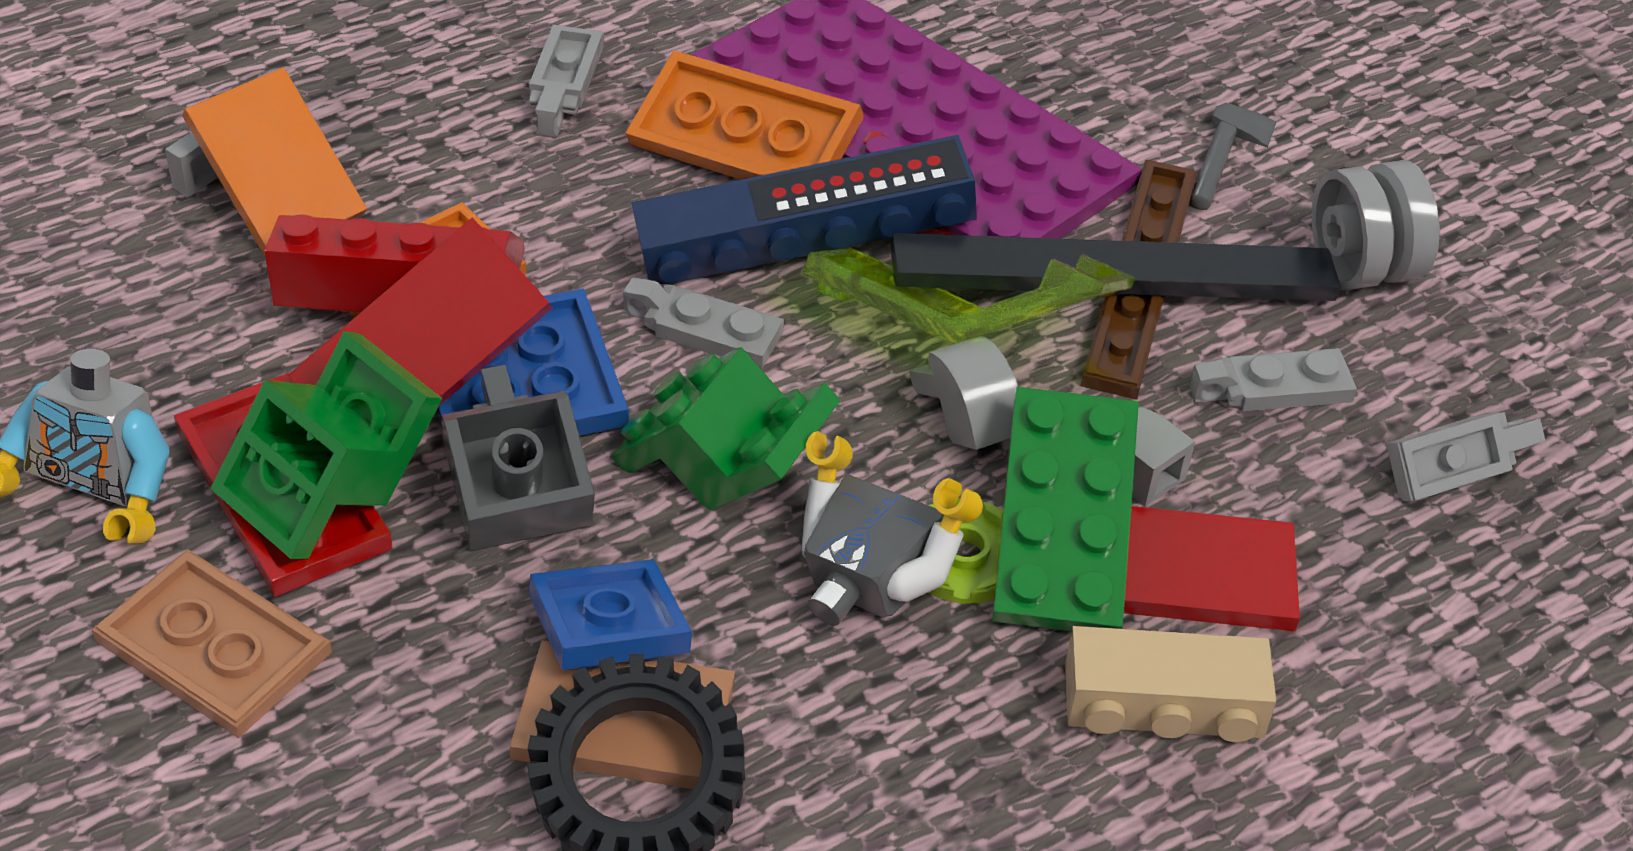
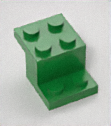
M343 331L316 385L264 380L210 489L290 559H309L336 505L387 506L443 398L362 334Z
M742 347L720 358L711 353L700 360L686 376L677 371L656 388L653 396L658 401L650 410L648 408L644 409L625 425L621 433L626 439L611 458L622 470L628 473L661 459L704 507L713 510L781 480L806 447L809 436L820 429L841 400L825 382L804 393H801L798 389H793L783 395Z

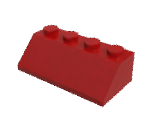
M304 214L293 216L279 215L264 250L273 306L362 312L460 227L433 226L425 223L376 222L361 218L352 220L320 218ZM483 228L520 269L525 251L524 241L511 231Z

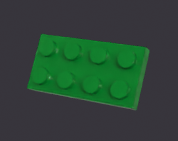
M1016 387L992 615L993 622L1072 631L1073 626L1123 628L1139 401Z

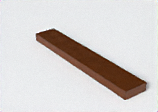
M1145 159L1122 241L1179 243L1197 171ZM1106 294L1083 372L1081 387L1135 400L1138 399L1165 295Z

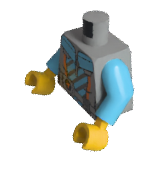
M97 349L79 350L70 357L71 366L66 367L51 380L38 383L15 411L0 438V448L2 449L0 452V498L11 494L19 487L20 477L15 465L20 458L24 460V472L127 507L114 509L108 513L103 523V533L108 540H120L130 523V532L127 538L128 544H142L152 538L156 530L154 518L146 509L148 502L155 503L169 458V446L152 417L149 395L142 387L110 377V356L106 352Z

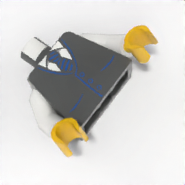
M819 431L813 432L806 442L805 451L808 459L819 467L817 477L810 478L804 513L802 554L807 561L814 584L818 587L817 591L808 601V606L814 615L832 626H837L853 605L881 617L892 616L906 602L941 587L947 579L964 535L959 530L961 523L974 521L982 512L983 503L979 494L970 489H965L962 493V484L947 478L942 480L935 488L933 494L934 508L849 474H846L841 482L837 481L836 473L845 469L850 464L853 458V450L846 439L837 435L832 454L825 458L827 437ZM961 495V499L959 503L956 505V502L959 496Z

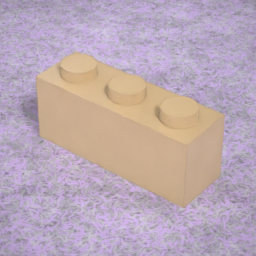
M1073 626L1065 661L1068 726L1087 727L1090 731L1099 734H1111L1119 730L1153 731L1156 735L1164 738H1177L1185 734L1219 735L1222 739L1230 742L1265 738L1276 705L1269 638Z

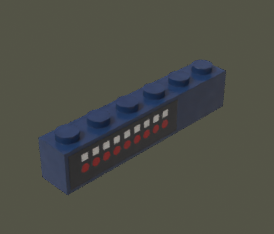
M959 135L631 202L647 279L656 281L659 284L680 283L696 278L892 238L893 233H916L977 220L975 178Z

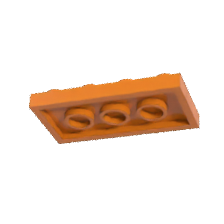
M673 50L625 134L632 146L742 180L842 159L864 116L860 104Z

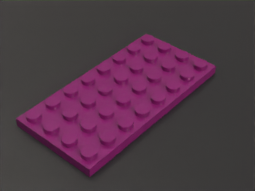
M793 0L692 54V56L860 104L864 118L842 159L959 135L975 178L977 220L942 227L952 235L1060 239L1137 185L1142 173V168L1122 157L1118 152L1089 137L1077 127L1040 107L1036 102L1017 93L1001 83L997 78L986 74L963 60L956 53L950 52L924 36L920 31L909 27L867 0ZM870 131H877L887 136L873 137L866 144L862 143Z

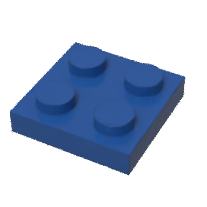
M654 559L530 574L529 596L562 670L583 669L584 667L586 669H593L600 666V660L614 657L615 663L628 662L629 654H644V660L653 661L658 660L659 656L688 654L691 651L692 630Z

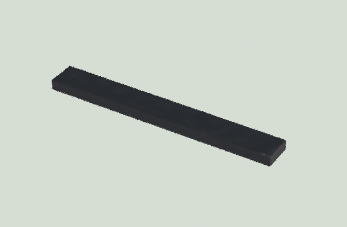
M893 233L890 245L895 287L1336 301L1341 288L1331 252L1328 248Z

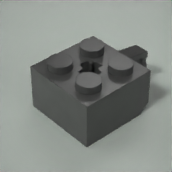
M506 365L481 369V387L485 403L473 405V409L442 415L443 443L469 551L592 526L595 493L567 393L560 391L530 398L528 394L514 397Z

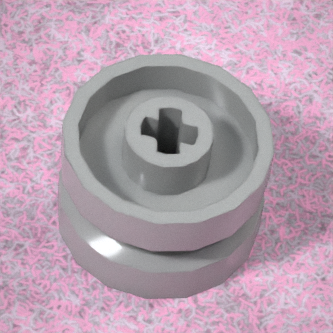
M1409 160L1374 164L1368 170L1362 166L1325 172L1317 182L1312 200L1315 248H1328L1330 250L1341 290L1378 286L1382 280L1386 283L1422 279L1430 272L1439 249L1440 225L1437 203L1430 183L1419 166Z

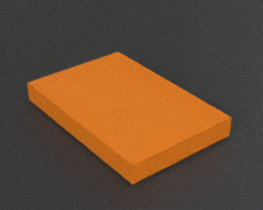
M284 67L185 108L182 117L264 256V250L279 215L293 216L304 214L312 217L352 220L364 215L367 211L366 205Z

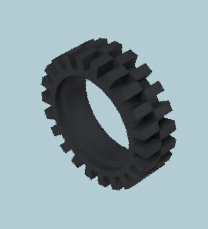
M629 654L630 667L617 669L614 657L600 660L601 673L593 677L589 675L584 667L572 675L574 688L569 692L559 685L550 695L552 703L550 712L543 708L540 709L535 719L537 735H530L527 749L530 758V764H527L528 776L538 814L542 816L544 828L552 840L558 837L563 851H696L697 849L699 851H710L713 849L717 832L720 831L725 835L733 823L734 808H740L743 797V781H745L742 729L738 730L737 714L731 703L724 706L720 688L713 681L704 687L701 684L700 671L689 665L686 666L682 674L675 672L674 659L659 656L656 667L645 666L644 654ZM630 711L656 712L668 716L684 726L695 739L703 761L699 780L690 796L675 810L660 818L643 822L620 821L603 815L587 803L577 790L573 778L576 754L585 737L599 723L614 715Z

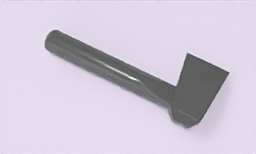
M1224 103L1216 106L1211 118L1216 130L1190 199L1192 207L1199 210H1207L1211 206L1235 137L1268 148L1276 121L1258 112L1233 104Z

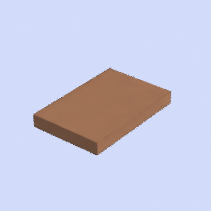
M189 549L184 551L92 629L94 640L237 738H240L332 653L330 640Z
M542 640L510 743L511 760L530 763L527 750L530 735H537L535 719L540 709L543 708L550 712L552 709L550 695L559 685L568 692L574 688L572 675L581 670L579 668L562 670L549 641ZM645 660V666L656 667L658 660ZM629 661L615 663L616 669L630 667ZM674 661L675 672L682 674L687 665L700 671L701 684L704 687L713 681L720 688L724 706L731 702L735 684V671ZM600 666L586 669L591 677L601 673ZM630 711L614 715L599 723L585 737L577 751L573 770L694 789L700 777L703 761L695 739L684 726L672 718L656 712Z

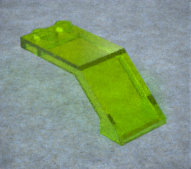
M853 248L810 252L802 271L803 275L818 281L817 290L829 297L841 301H849L850 297L951 344L979 336L988 337L1130 289L1136 278L1084 254L1080 255L1075 268L1056 259H1051L1038 289L982 308L940 288L895 287L892 266Z

